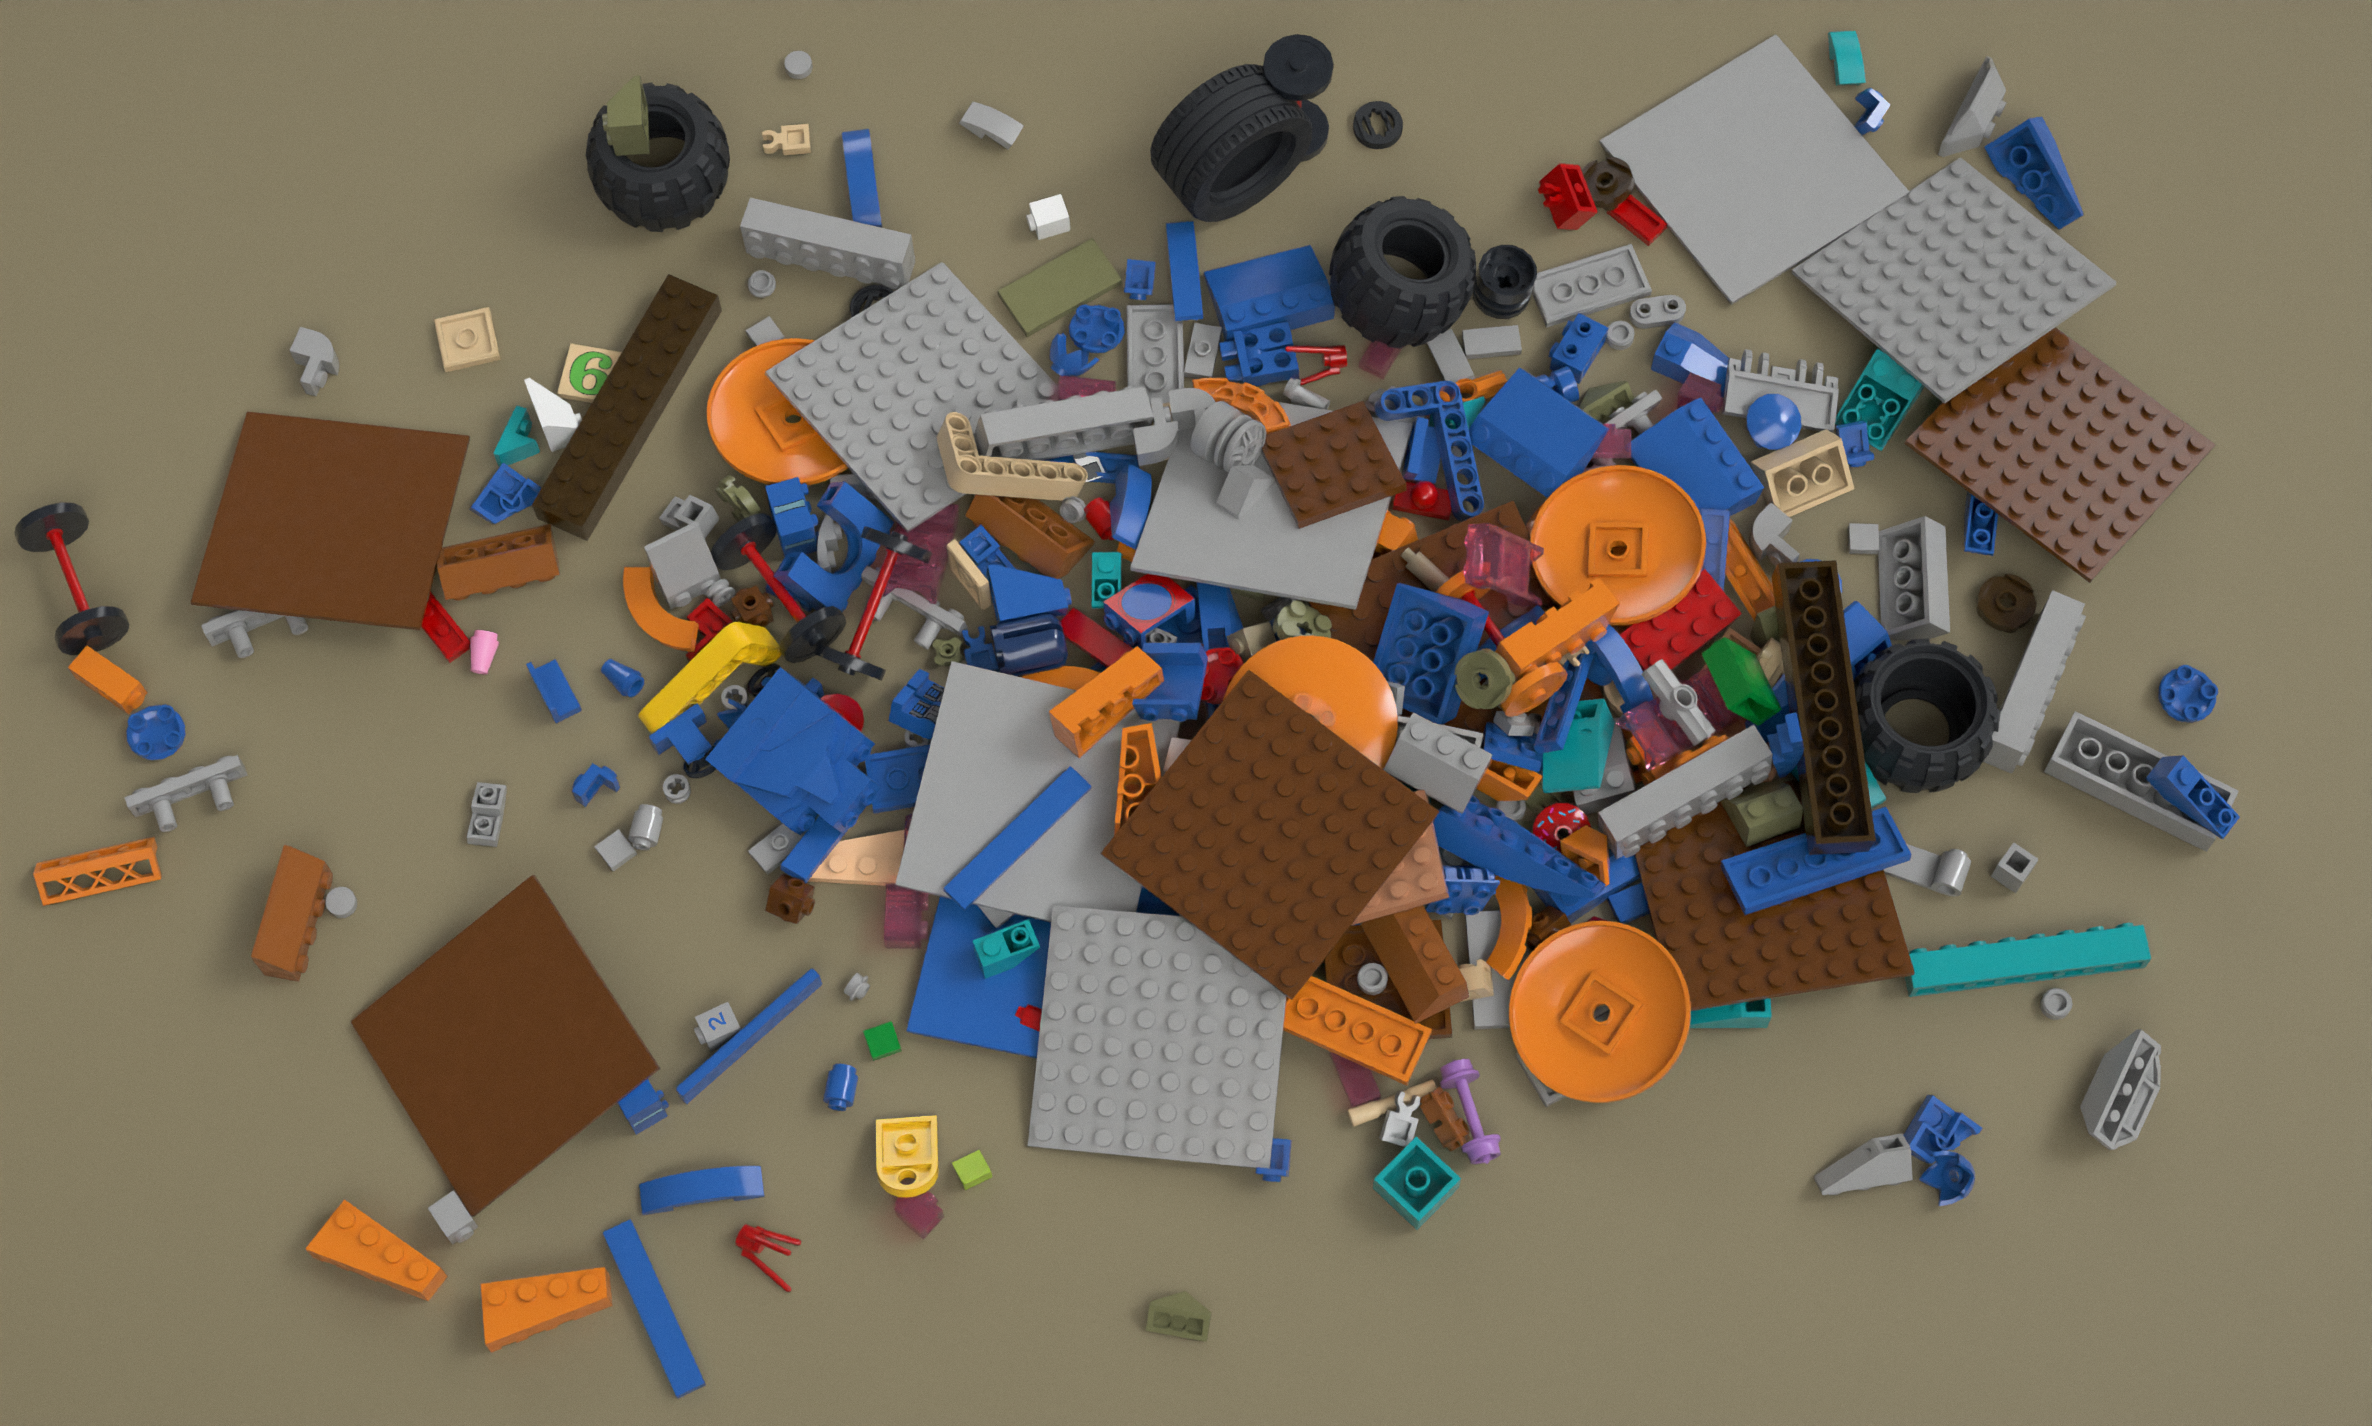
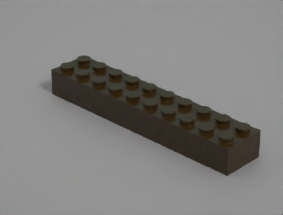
M667 275L535 498L532 506L537 519L583 540H589L722 312L717 294L673 275Z
M1832 560L1778 563L1771 578L1789 712H1797L1804 745L1802 758L1797 764L1808 853L1809 855L1868 852L1875 843L1876 838L1837 562Z

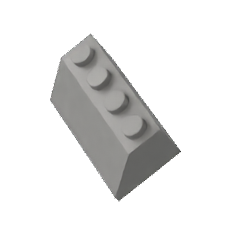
M1923 516L1878 531L1881 625L1888 632L1889 638L1897 640L1932 639L1950 633L1945 526Z

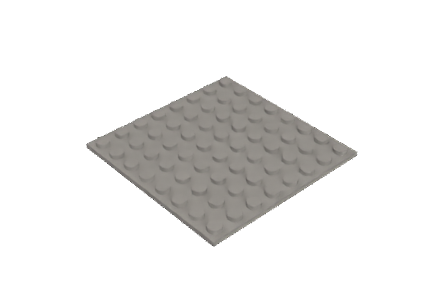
M1776 34L1602 138L1599 142L1610 157L1619 158L1629 165L1637 190L1659 217L1667 223L1668 228L1731 305L1833 243L1873 215L1910 194L1903 183Z
M1961 157L1910 190V194L1873 215L1792 269V274L1943 403L1948 402L2116 286L2114 279Z
M943 262L765 371L767 378L907 533L966 495L950 487L937 443L938 432L947 414L957 412L966 416L974 436L980 414L988 410L997 409L1002 411L1017 405L1032 406L1045 400H1053L1055 402L1068 398Z
M1278 402L1286 412L1291 426L1332 412L1331 410ZM1372 417L1400 471L1413 424L1394 420L1384 421L1380 418ZM1194 428L1180 429L1178 446L1168 459L1130 567L1131 571L1356 609L1391 496L1299 529L1275 481L1244 515L1237 519L1216 505L1228 473L1219 469L1215 463H1209L1192 452L1190 443ZM1261 453L1253 466L1273 477Z
M951 661L895 886L951 899L943 891V888L1071 766L1092 786L1091 790L973 904L1047 922L1052 921L1053 905L1136 912L1142 886L1100 854L1114 837L1122 728L1152 723L1162 777L1165 774L1163 769L1171 738H1177L1180 722L1172 719H1158L1156 721L1140 719L1134 708L1079 759L1055 737L1049 715L1051 709L1076 692V690Z
M1053 905L1028 1147L1250 1168H1270L1287 996L1182 916Z

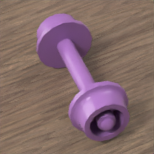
M1453 1059L1452 1062L1440 1069L1443 1079L1440 1082V1086L1443 1089H1457L1473 1140L1465 1143L1461 1150L1463 1153H1467L1471 1164H1488L1491 1160L1501 1155L1498 1144L1501 1141V1137L1498 1134L1484 1135L1468 1086L1469 1083L1479 1078V1071L1474 1070L1469 1059Z

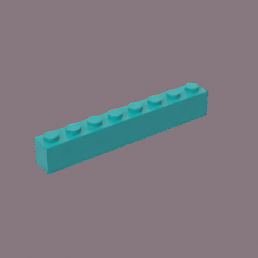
M2123 923L2113 929L2104 930L2103 926H2096L2087 929L2086 932L2075 933L2074 930H2065L2057 933L2056 936L2045 937V934L2042 933L2030 935L2027 939L2023 940L2007 937L1998 940V943L1986 944V941H1975L1966 947L1958 948L1956 945L1950 944L1941 946L1939 950L1927 951L1926 948H1917L1909 952L1915 973L1912 976H1906L1905 981L1908 996L1914 997L2142 969L2150 962L2151 955L2144 925L2134 926L2133 923Z

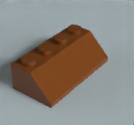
M976 494L965 514L966 517L973 521L977 528L982 525L989 534L995 537L997 543L1011 549L1021 561L1031 564L1039 570L1041 575L1059 579L1066 576L1095 543L1093 539L1073 524L1064 520L1062 516L1039 499Z
M551 524L442 547L439 560L437 561V570L445 599L453 598V600L459 601L468 598L470 594L480 592L482 594H491L496 592L498 588L507 586L518 588L530 581L546 582L560 575Z
M284 845L251 958L264 976L299 982L301 973H305L308 967V949L316 940L317 929L315 925L317 918L323 915L325 908L323 898L326 889L329 890L331 887L333 873L325 861L287 845Z
M1423 905L1368 920L1361 924L1363 931L1415 1024L1469 998L1467 982Z

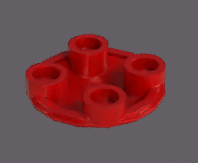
M1228 647L1213 648L1205 652L1208 661L1201 700L1214 705L1221 704L1233 677L1244 664L1242 658Z

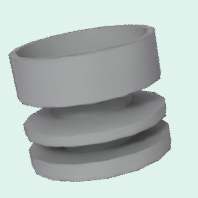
M1219 401L1211 405L1198 420L1192 433L1190 445L1194 454L1209 463H1215L1219 469L1229 474L1232 466L1253 465L1256 462L1265 444L1267 433L1262 423L1253 420L1248 415H1242L1238 409L1226 402Z

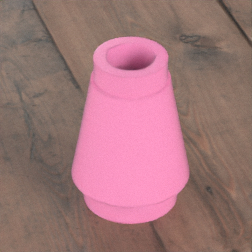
M475 630L474 636L470 637L471 672L483 675L488 674L499 645L496 633Z

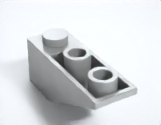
M1903 1134L1872 1138L1815 1175L1814 1180L1822 1195H1838L1845 1191L1868 1190L1875 1186L1898 1185L1902 1182L1912 1181L1911 1148Z

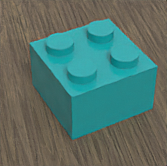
M1415 1137L1374 1179L1373 1189L1418 1230L1459 1188L1461 1178L1418 1137Z

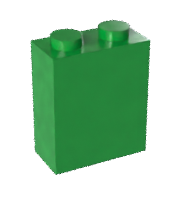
M1726 637L1715 641L1710 648L1701 653L1729 710L1758 726L1782 710L1754 653Z

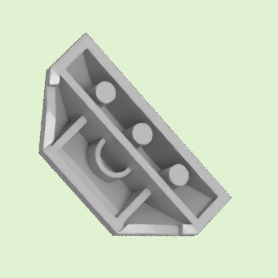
M1986 56L1942 141L1938 153L1939 156L1945 157L1977 148L1984 137L1990 138L1996 125L1992 121L1995 116L2000 118L2007 102L2003 101L2006 88L1991 57Z
M2142 1029L2134 1031L2103 1056L2080 1106L2088 1133L2108 1150H2115L2120 1146L2137 1140L2160 1090L2161 1065L2159 1055L2161 1054V1045Z

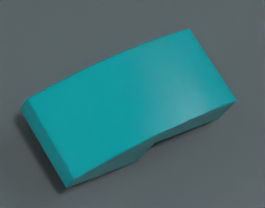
M1856 31L1829 32L1830 60H1834L1836 86L1866 83L1862 52Z

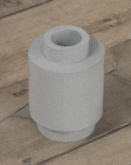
M642 804L634 812L628 840L633 843V847L640 850H650V847L657 846L664 819L661 816L662 810L660 808Z

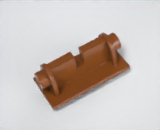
M1438 1087L1431 1092V1095L1428 1093L1420 1098L1421 1105L1419 1107L1428 1122L1432 1124L1439 1119L1442 1122V1125L1435 1128L1434 1132L1443 1148L1447 1147L1449 1152L1471 1140L1469 1136L1470 1129L1465 1120L1459 1118L1453 1107L1455 1105L1448 1092H1443L1442 1088Z

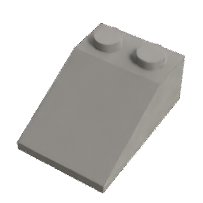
M697 521L644 546L655 582L670 610L675 607L686 606L693 598L701 594L706 595L709 587L718 580H721Z
M1619 717L1614 718L1615 725L1600 788L1573 791L1576 805L1585 815L1602 811L1637 791L1631 762L1626 753V742Z

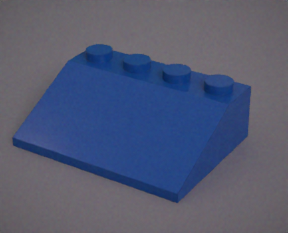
M1311 245L1204 272L1205 281L1220 327H1222L1225 341L1234 339L1233 332L1242 331L1243 333L1250 329L1286 321L1289 322L1290 330L1334 319L1335 306L1331 297L1330 286Z
M1518 368L1478 414L1469 429V434L1473 446L1548 498L1566 481L1583 473L1609 428L1524 369Z
M1701 397L1678 408L1624 445V450L1636 467L1655 471L1674 481L1691 497L1700 514L1701 509L1728 510L1730 511V516L1755 504L1765 488Z
M1401 583L1396 585L1373 663L1381 671L1386 681L1405 686L1404 709L1441 725L1456 718L1462 699L1459 697L1455 687L1458 684L1457 674L1454 675L1455 668L1463 656L1477 651L1489 611L1458 598Z

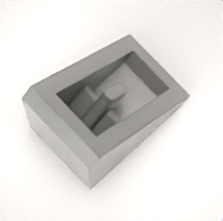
M1253 465L1232 466L1216 501V505L1237 519H1240L1275 483V478Z

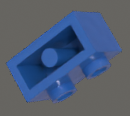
M1578 313L1575 320H1569L1564 327L1562 341L1560 343L1555 342L1549 352L1548 357L1551 358L1550 370L1554 371L1567 366L1572 371L1576 383L1580 384L1606 342L1609 328Z

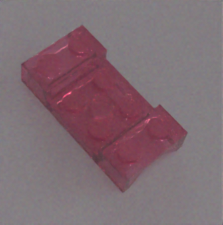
M951 504L908 533L897 522L895 532L909 537L907 542L928 550L933 554L929 564L903 554L901 557L898 556L883 597L895 588L919 591L930 604L937 603L948 562L947 544L954 540L959 521V505Z
M1490 523L1469 524L1468 534L1465 537V547L1467 549L1466 564L1463 569L1465 583L1478 589L1490 588L1507 596L1508 602L1520 607L1540 606L1542 600L1528 590L1529 566L1544 554V548Z
M1708 667L1682 683L1690 686L1696 692L1698 699L1696 705L1716 730L1707 738L1743 718L1727 708ZM1658 697L1629 710L1616 722L1620 728L1631 731L1644 750L1645 767L1648 771L1694 746L1676 720H1669L1662 714Z

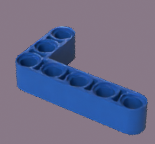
M1439 381L1385 391L1374 406L1376 415L1384 421L1432 414L1453 515L1461 522L1479 515L1484 508V500L1462 396L1457 384L1452 381ZM1439 392H1446L1450 397V402L1443 401L1439 396ZM1412 396L1420 397L1423 401V406L1415 405L1412 401ZM1384 400L1392 401L1396 406V410H1389L1385 406ZM1445 419L1453 420L1456 429L1448 428L1445 424ZM1451 446L1458 447L1462 452V457L1454 456L1451 452ZM1457 474H1463L1467 478L1468 484H1461L1457 480ZM1463 501L1472 504L1473 513L1467 512L1463 508Z

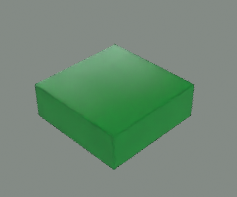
M892 1021L863 1031L873 1061L902 1051Z

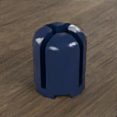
M1044 614L990 626L1000 673L1023 677L1065 666L1068 657L1066 640L1062 624L1054 615Z

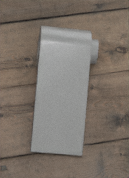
M1906 844L1912 854L1910 861L1884 869L1885 874L1944 895L1955 897L1961 895L1971 860L1964 851L1959 849H1950V851H1945L1940 856Z

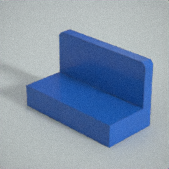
M1417 417L1412 423L1413 429L1407 445L1402 476L1408 480L1417 482L1429 481L1435 484L1441 458L1435 428L1428 426L1429 419Z
M556 659L536 669L532 662L526 664L555 723L582 711Z

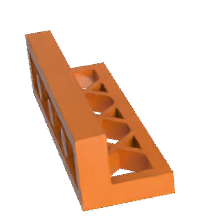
M1729 519L1725 574L1755 622L1758 613L1775 606L1773 586L1736 524Z
M155 837L37 863L33 875L43 906L160 880L162 875L156 858L158 847ZM149 859L153 873L141 875L132 870L136 862ZM111 867L124 872L121 879L117 881H111L102 875L107 868ZM80 874H86L95 879L92 885L86 888L74 884L73 881ZM55 880L65 885L60 894L48 896L45 882Z

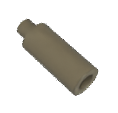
M1408 547L1400 555L1408 562L1405 567L1432 592H1436L1449 580L1420 551L1415 554Z

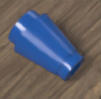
M613 659L607 660L601 668V673L605 675L622 696L634 697L644 686L645 681L639 671Z

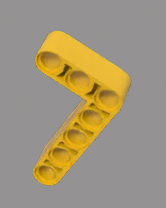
M742 622L730 623L640 711L638 718L648 731L653 734L696 703L700 705L742 662L760 666L774 663L782 655L779 648L780 645L765 627Z

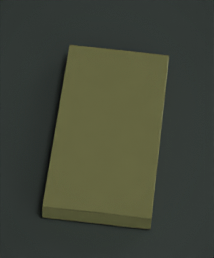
M1091 238L998 290V296L1026 337H1029L1077 310L1079 306L1086 305L1122 284V279L1095 240Z

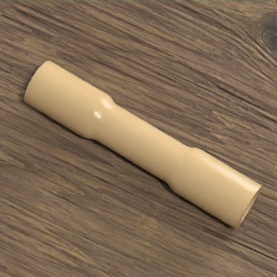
M1433 1079L1403 1091L1405 1092L1404 1104H1410L1413 1095L1420 1098L1428 1093L1431 1095V1092L1437 1089ZM1396 1094L1348 1109L1347 1113L1352 1126L1355 1127L1377 1119L1381 1115L1386 1114L1387 1110L1395 1111L1397 1109L1395 1104Z

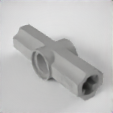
M1663 659L1653 664L1641 674L1660 699L1659 706L1662 714L1669 720H1676L1694 746L1716 731L1696 705L1698 700L1696 692L1690 686L1681 684Z

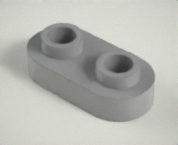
M1676 295L1643 298L1636 300L1632 304L1629 318L1634 326L1641 329L1668 326L1683 320L1686 304L1682 298ZM1668 305H1674L1676 309H1669ZM1647 309L1649 312L1642 313L1640 310Z

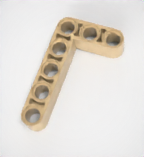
M951 412L947 414L937 435V443L948 483L953 490L959 493L1063 501L1066 497H1078L1088 478L1086 470L1075 463L979 456L970 422L961 413Z

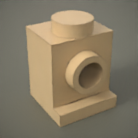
M1483 959L1476 960L1477 966L1474 964L1458 966L1467 982L1469 998L1463 1001L1494 996L1491 967Z

